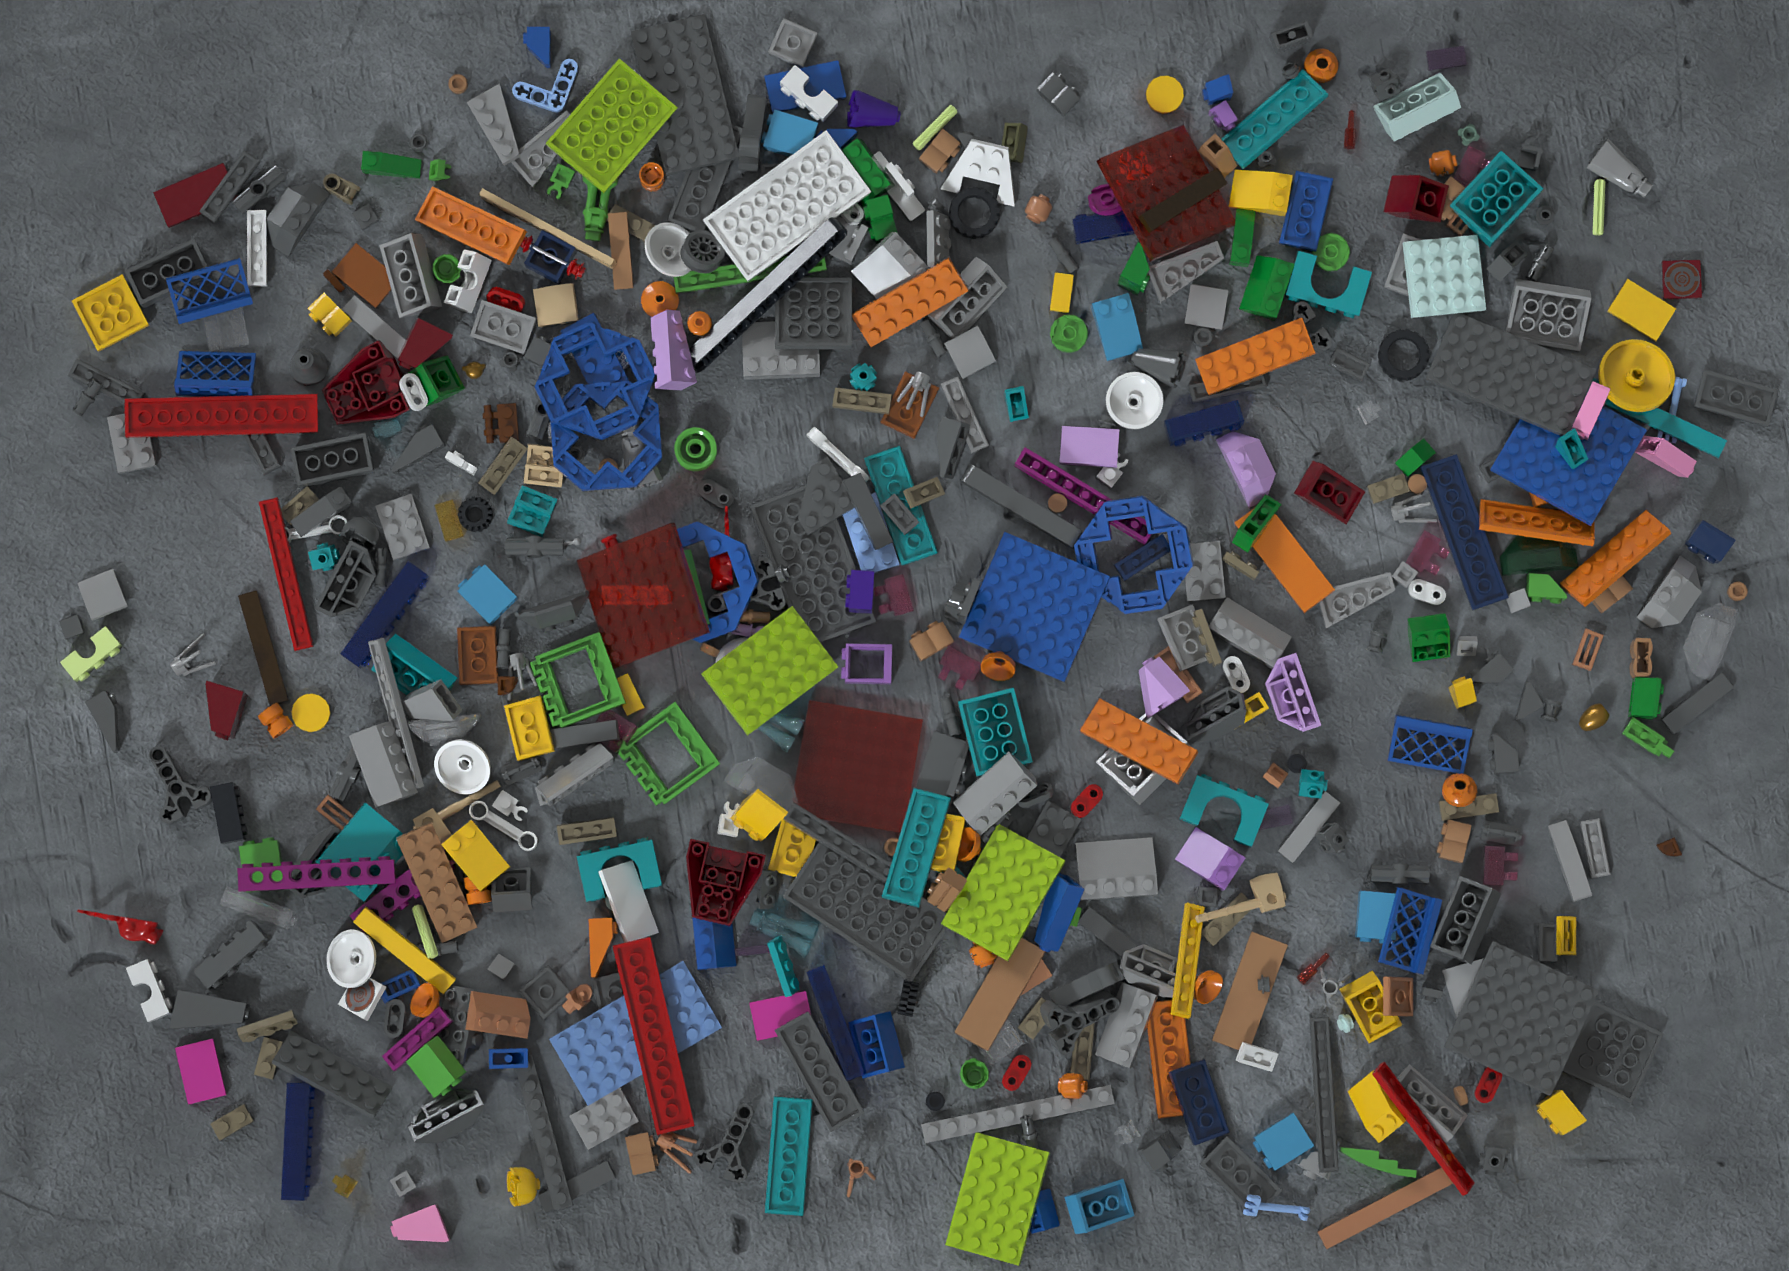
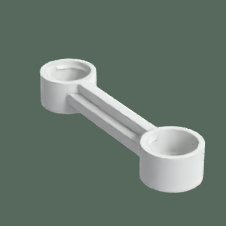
M813 427L806 434L817 447L821 448L850 477L861 473L865 483L870 479L860 467L848 459L816 427Z
M336 515L329 522H325L303 537H300L295 528H285L289 533L288 540L290 543L294 539L327 533L340 536V532L332 529V524L337 519H343L346 524L347 520L343 516Z
M475 801L470 805L469 814L473 819L477 821L484 820L516 840L525 851H532L537 847L538 839L534 833L530 831L523 832L491 812L482 801ZM476 804H482L486 808V814L480 818L475 817L472 813L473 806ZM529 834L534 837L535 843L532 848L522 846L521 838Z

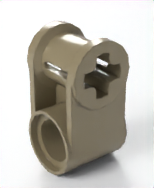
M328 174L323 180L326 191L349 205L353 204L352 200L357 191L361 190L356 184L336 174ZM331 179L338 182L334 188L327 186L328 181Z

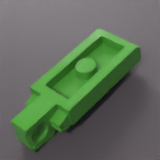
M1633 717L1622 732L1624 736L1658 757L1660 754H1663L1670 758L1674 753V750L1666 746L1668 741L1663 736Z

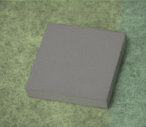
M783 18L768 54L803 68L818 33Z

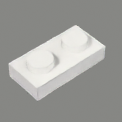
M1242 1042L1236 1060L1240 1063L1272 1072L1278 1053Z

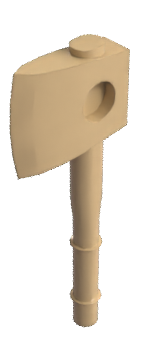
M498 780L439 812L432 808L413 819L415 824L413 829L415 830L432 822L442 844L452 836L443 820L501 787Z
M1278 873L1264 874L1250 880L1255 899L1196 915V922L1200 923L1260 908L1261 913L1285 907L1286 894L1282 890Z

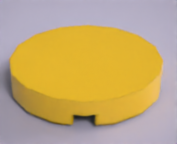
M1159 76L1153 79L1146 90V100L1149 107L1161 114L1176 111L1184 97L1180 82L1170 76Z
M305 694L299 697L293 704L291 711L292 719L296 726L307 732H316L324 728L331 715L330 707L326 700L316 694Z

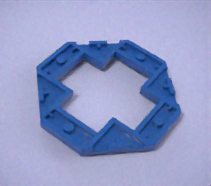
M588 322L553 338L539 379L536 382L535 390L551 423L604 440L637 425L656 374H654V369L640 340L621 335V333L603 329ZM597 341L604 357L621 350L623 351L637 382L621 389L628 405L627 407L593 421L586 405L568 412L553 381L570 374L563 356Z
M621 381L588 385L575 384L562 398V401L568 412L584 406L589 399L594 401L603 410L616 397L627 405L621 389L633 383ZM647 397L640 415L644 421L633 432V435L644 443L646 447L623 473L607 461L594 475L567 452L576 443L579 436L568 428L551 423L553 466L582 491L637 487L662 460L658 404L650 397Z
M1144 496L1105 501L1074 545L1077 563L1099 571L1094 543L1112 539L1109 521L1145 516L1148 534L1167 532L1174 567L1155 571L1158 589L1123 594L1120 576L1110 577L1102 598L1114 604L1124 614L1162 609L1194 565L1187 527Z
M697 521L663 534L651 560L703 540L710 558L728 552L739 584V588L722 594L728 612L709 619L710 624L680 632V634L703 643L737 630L740 619L751 600L750 597L757 587L759 579L747 544ZM649 565L640 585H654ZM648 605L652 620L664 625L660 606Z

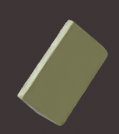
M1005 123L1002 146L1009 147L1010 162H1023L1028 127L1022 123Z

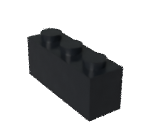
M234 782L210 786L220 843L227 844L246 840L245 835H248L246 823H242L241 816H244L243 806L239 805L238 797H241L239 786H235Z

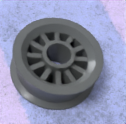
M705 230L691 232L686 237L680 251L684 264L689 269L698 273H711L715 271L725 254L724 248L713 233Z

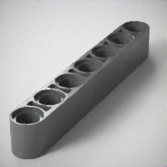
M970 464L960 479L969 488L1071 549L1074 548L1075 543L1083 533L1077 527L974 465Z

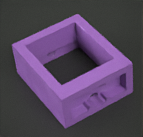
M846 643V648H842V660H846L845 667H842L841 679H845V684L891 685L892 644ZM851 650L884 651V678H850Z

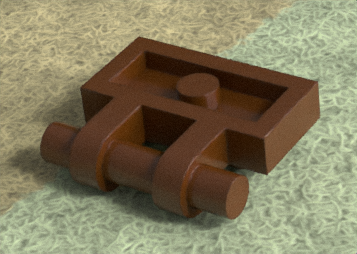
M516 403L497 404V412H492L491 405H484L482 416L485 420L484 436H486V443H494V436H499L500 443H507L510 437L519 441ZM492 419H498L499 429H493Z

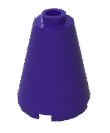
M853 90L849 100L850 112L847 111L848 127L894 126L896 122H899L901 112L898 111L897 106L862 91Z

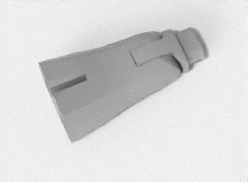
M1609 139L1604 142L1586 167L1588 170L1609 180L1620 188L1633 192L1635 195L1638 193L1642 197H1645L1653 186L1646 181L1647 178H1644L1643 173Z
M637 425L624 430L623 434H621L623 437L622 452L625 469L646 447L644 443L633 435V432L638 428ZM657 465L637 487L627 488V490L633 491L644 488V484L648 487L663 482Z

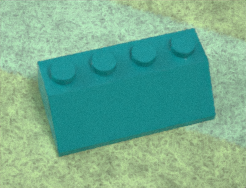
M396 633L386 643L397 688L401 692L408 695L410 692L440 679L448 690L451 691L457 680L455 675ZM373 665L371 670L376 673L375 666Z

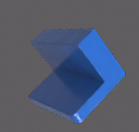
M1050 1189L1040 1191L1030 1227L1031 1234L1060 1226Z

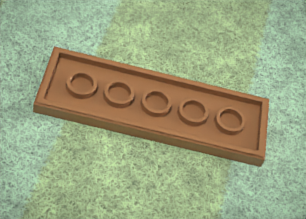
M1251 931L1212 1041L1236 1050L1240 1049L1242 1042L1252 1045L1287 949V944ZM1261 975L1263 977L1269 976L1270 992H1264L1263 994L1262 990L1258 991V979H1261Z
M1022 938L1009 961L998 956L954 1033L989 1052L1046 951L1041 950L1040 947Z

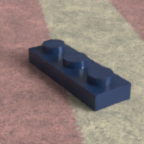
M1161 534L1114 564L1122 579L1126 581L1171 552L1170 545L1164 535Z

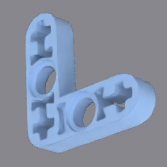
M566 59L562 62L552 91L525 82H517L512 88L514 97L520 101L558 113L563 111L578 73L577 63L573 59ZM569 64H572L574 71L570 70L568 75L570 78L572 77L571 80L564 77L567 73L565 66H569ZM561 81H566L569 84L568 88L564 91L558 88V84ZM522 86L524 87V91L529 93L530 89H532L530 99H527L528 94L522 93L521 95H518V91H516V89H520ZM537 92L543 93V101L536 102L533 99L534 95ZM555 92L565 95V97H560L562 105H558L557 108H554L552 101H556L558 98V94H555Z

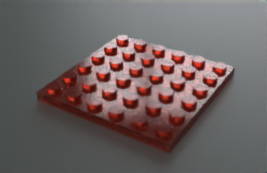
M1184 124L1101 157L1096 161L1150 262L1232 228L1235 225V219L1219 190L1148 233L1138 218L1146 211L1209 173Z
M669 523L577 560L586 591L588 590L590 594L589 600L599 632L614 669L710 633L675 523Z
M809 700L791 806L793 803H796L821 820L901 833L909 804L923 719Z

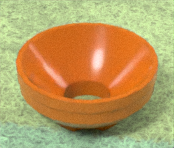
M1315 49L1307 55L1304 61V70L1317 83H1326L1335 77L1338 71V60L1327 49ZM1320 58L1328 62V66L1324 69L1317 66V60Z
M1004 652L989 653L981 662L982 673L994 681H1007L1015 674V662ZM995 658L1003 659L1005 662H998Z
M1453 774L1445 780L1442 787V795L1450 805L1465 807L1475 800L1477 785L1466 774ZM1458 781L1464 782L1466 787L1459 790L1455 787V783Z
M965 827L963 830L958 861L967 862L981 851L980 835L971 827Z
M1213 970L1205 971L1196 976L1194 999L1201 1004L1213 1001L1222 989V976Z
M430 983L420 985L411 999L410 1009L412 1014L423 1018L438 1008L440 1000L438 989Z

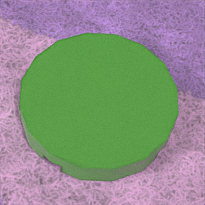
M1328 233L1320 236L1317 252L1312 251L1311 253L1317 256L1315 264L1319 268L1331 272L1339 270L1346 264L1349 259L1350 249L1343 237L1338 234Z
M1067 314L1059 317L1054 321L1050 330L1052 344L1058 350L1066 353L1076 352L1081 349L1088 337V330L1084 321L1075 315Z

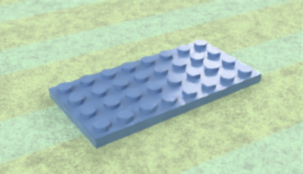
M684 961L659 974L678 1053L722 1028ZM624 995L549 1038L588 1106L642 1075Z

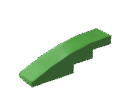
M1339 1147V1152L1368 1167L1393 1175L1416 1178L1417 1170L1397 1168V1160L1379 1159V1151Z

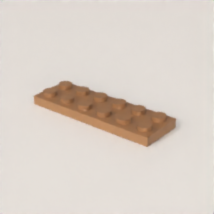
M432 822L396 837L441 942L444 943L477 928Z

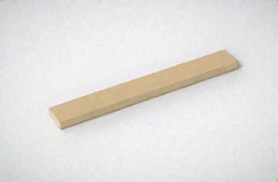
M482 188L479 194L482 200L540 231L543 230L576 247L577 251L611 269H614L617 264L615 259Z

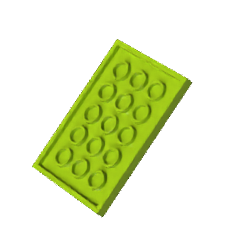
M619 58L548 139L546 145L601 192L605 193L678 107Z
M791 606L701 673V675L748 736L836 670L838 666L795 608Z
M999 824L967 877V882L950 906L941 925L1002 959L1009 961L1066 861Z
M975 1133L945 1245L1020 1266L1050 1152Z

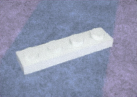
M247 210L248 287H267L266 210Z

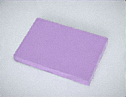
M1062 426L1060 464L1117 468L1119 429Z

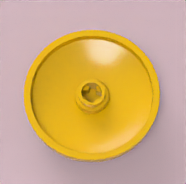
M1631 339L1613 345L1605 353L1599 365L1598 378L1601 385L1610 388L1608 399L1615 405L1628 411L1646 412L1656 409L1667 400L1674 387L1675 372L1670 359L1659 347L1647 341Z

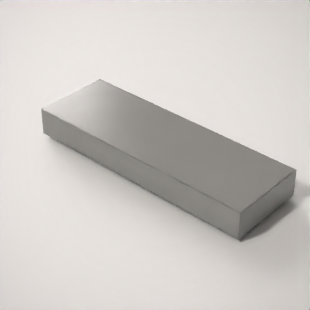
M1600 818L1581 821L1580 826L1590 877L1597 878L1611 875Z

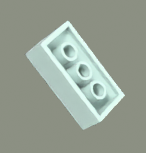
M1438 73L1373 107L1386 133L1393 141H1396L1460 109L1461 105L1454 87L1441 73Z

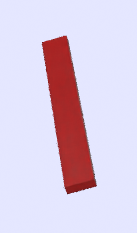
M276 497L260 501L259 506L294 651L314 647L279 499Z
M1385 1062L1380 1063L1372 1075L1462 1196L1468 1194L1475 1184L1472 1178Z

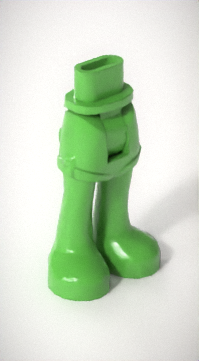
M583 176V182L587 185L588 189L586 208L583 210L586 227L584 228V231H586L585 240L600 241L608 218L610 192L612 188L617 186L619 179L617 178L605 193L601 192L599 208H596L598 188Z

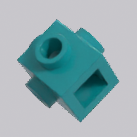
M859 363L851 369V380L849 381L855 390L869 391L876 385L877 377L875 375H877V372L872 365L867 366L866 363L863 365ZM866 373L867 377L861 379L860 374Z
M328 542L318 544L316 549L308 552L313 570L323 568V571L332 570L340 559V553L335 548V544L328 546Z
M1301 769L1298 796L1321 799L1323 791L1327 790L1328 780H1324V772Z

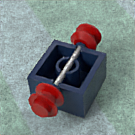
M543 230L540 232L535 243H533V236L531 235L528 238L524 237L520 245L523 248V253L529 249L531 250L524 262L525 267L557 284H560L566 271L567 276L574 274L575 280L578 277L582 278L586 271L585 263L579 265L577 264V259L573 260L577 252L576 247Z

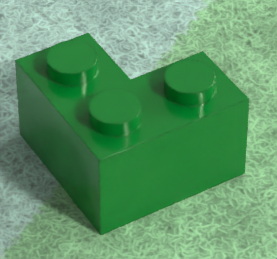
M888 195L866 200V206L863 207L864 217L871 225V228L868 229L871 240L875 239L877 244L890 232L897 233L893 211Z

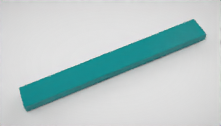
M1595 378L1592 379V382L1594 381L1596 383H1599V380ZM1608 397L1604 404L1716 458L1720 457L1727 440L1659 408L1646 412L1628 411L1615 405Z

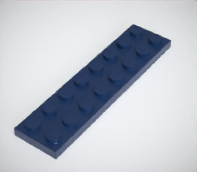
M1457 454L1421 466V472L1425 478L1471 610L1473 611L1508 599L1509 597L1485 530H1479V514Z

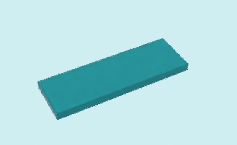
M1302 69L1297 77L1290 79L1221 140L1228 146L1235 162L1244 169L1328 97V93Z
M897 446L865 457L864 461L880 505L895 493L919 521L916 527L904 535L882 510L901 566L938 554L921 505L910 509L903 493L904 490L913 487L914 484L901 447Z
M917 788L913 789L882 898L920 907L951 797Z
M774 1097L765 1213L804 1215L813 1099Z

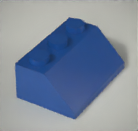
M692 918L697 969L706 970L737 966L733 925L728 926Z
M891 1011L848 1022L862 1078L905 1068Z

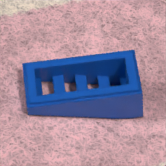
M410 969L382 982V985L388 987L391 995L388 996L385 990L381 998L385 1004L418 988L421 984L415 972ZM408 975L413 983L412 986L409 985L406 979ZM400 979H402L406 987L405 989L402 988L399 982ZM392 983H395L399 992H395Z

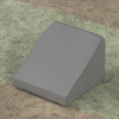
M1525 588L1508 594L1509 598L1506 599L1511 613L1531 606Z
M498 954L488 967V970L505 980L515 964Z

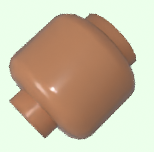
M1042 194L1039 197L1032 196L1025 208L1026 218L1037 224L1045 222L1053 208L1049 203L1050 199Z

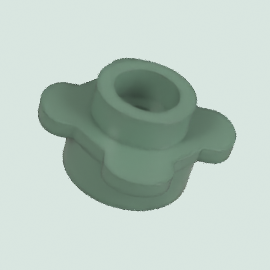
M1468 124L1464 129L1460 128L1457 131L1464 146H1468L1471 142L1478 141L1480 138L1473 124Z

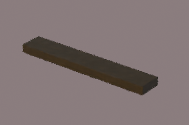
M1218 168L1146 211L1138 218L1148 233L1228 183Z
M255 590L238 595L269 705L289 701L258 592Z

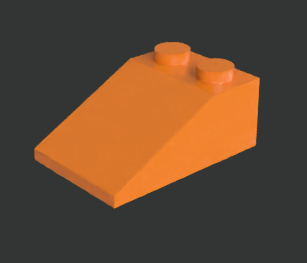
M613 918L589 919L592 978L598 977L615 939L614 934H618V925L614 922Z

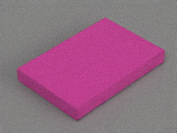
M806 991L795 993L789 997L784 995L749 1003L757 1041L778 1037L775 1029L807 1011L810 1013Z
M214 1039L175 1048L188 1105L227 1095Z

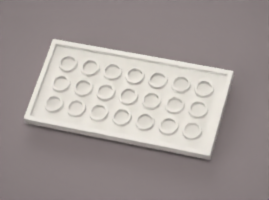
M826 130L704 218L703 221L749 282L804 242L826 220L831 217L837 218L869 195L871 190Z

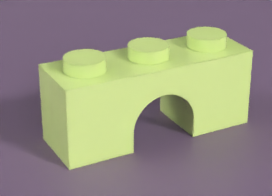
M106 626L90 638L96 646V651L92 657L82 658L77 651H73L60 662L76 682L79 680L82 682L90 676V671L94 668L96 670L105 664V659L109 656L112 658L121 651L119 649L122 647L121 643Z

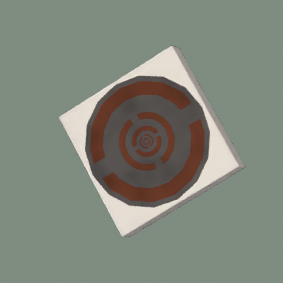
M369 978L359 987L347 988L338 1005L368 1021L386 986Z

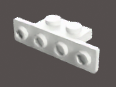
M878 151L874 154L875 158L895 184L887 192L909 221H913L925 212V208L914 196L913 189L915 187L909 179L905 180L903 178V171L897 164L894 166L892 162L889 163L882 153Z

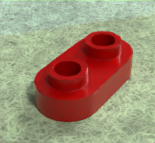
M500 287L491 288L487 294L488 302L517 312H521L525 305L523 296Z
M1096 784L1087 786L1072 802L1071 813L1078 818L1087 816L1103 797L1101 787ZM1095 790L1097 796L1091 797L1090 791ZM1079 804L1084 806V810L1081 812L1077 810Z
M1018 1055L1012 1060L1002 1078V1085L1005 1089L1014 1091L1020 1087L1031 1068V1061L1027 1056ZM1019 1061L1025 1062L1024 1068L1018 1066ZM1010 1077L1015 1079L1014 1085L1008 1083Z
M1489 1067L1484 1069L1474 1091L1477 1101L1481 1103L1492 1101L1502 1080L1501 1073ZM1490 1072L1495 1074L1493 1080L1488 1077ZM1482 1090L1487 1091L1486 1097L1481 1096L1480 1093Z

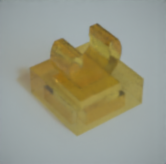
M346 1174L343 1178L336 1175L332 1180L333 1183L338 1185L334 1191L346 1198L349 1197L358 1181Z

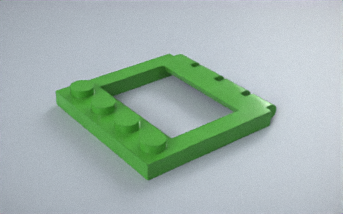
M600 632L535 656L536 660L530 663L534 676L542 674L541 677L536 678V682L541 694L548 692V694L542 696L546 710H555V712L548 714L553 727L560 725L561 728L626 704ZM586 649L604 701L569 714L550 662Z
M676 702L620 741L621 746L616 749L623 761L629 757L631 758L626 765L634 776L642 773V776L637 780L645 792L653 788L654 791L648 796L656 806L661 802L665 805L720 765L718 759ZM665 721L699 766V768L670 789H667L635 744Z

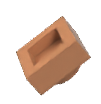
M1272 763L1263 778L1279 788L1288 773L1275 763Z

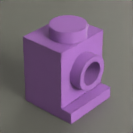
M1226 100L1209 110L1208 114L1210 117L1214 115L1213 120L1218 128L1221 127L1223 131L1229 132L1236 127L1235 124L1238 119Z

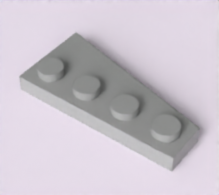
M499 83L469 100L467 104L502 164L505 166L519 158L520 153Z
M567 110L519 149L520 157L511 162L532 188H534L557 157V154L546 145V142L569 117L570 114Z
M1218 241L1149 266L1148 275L1151 276L1150 280L1160 304L1224 260Z
M1391 572L1333 587L1335 591L1319 602L1325 628L1327 629L1394 592L1395 587Z

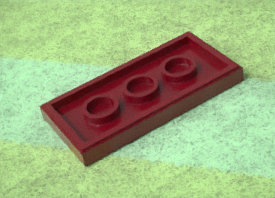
M224 163L153 192L168 228L201 215L200 209L228 173Z

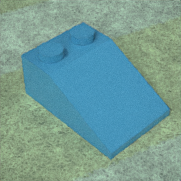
M1129 293L1092 303L1091 310L1107 361L1131 355L1134 351L1137 352L1139 348L1143 349Z
M1124 1179L1064 1197L1075 1234L1087 1233L1135 1216Z

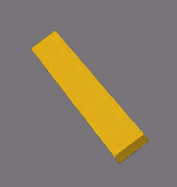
M1191 903L1184 905L1171 1015L1187 1019L1191 1018L1203 922H1196L1195 916L1204 914L1205 910L1204 906Z
M365 906L353 920V923L428 983L434 985L442 994L456 980L453 975L433 959L428 958L423 951Z

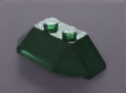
M1517 535L1500 556L1502 576L1578 568L1576 549L1567 542Z

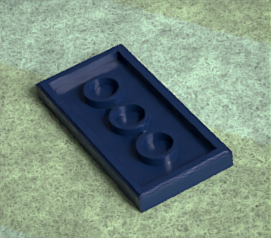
M1205 1059L1169 1071L1168 1073L1193 1146L1230 1133Z

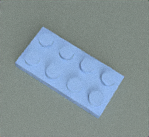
M876 492L872 493L871 496L886 525ZM855 508L843 515L861 570L877 573L899 566L893 543L874 550Z

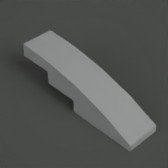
M1567 820L1549 825L1548 830L1573 902L1591 897L1590 886Z

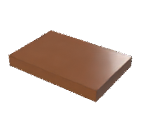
M357 243L332 271L336 277L375 308L381 304L392 290L385 266Z
M905 371L892 397L890 415L884 414L880 423L915 439L939 387L931 384L924 416L921 417L920 412L924 389L923 391L918 390L909 410L906 409V406L914 391L912 386L900 402H897V398L907 386L911 377L914 376Z
M496 626L457 628L460 685L498 684Z

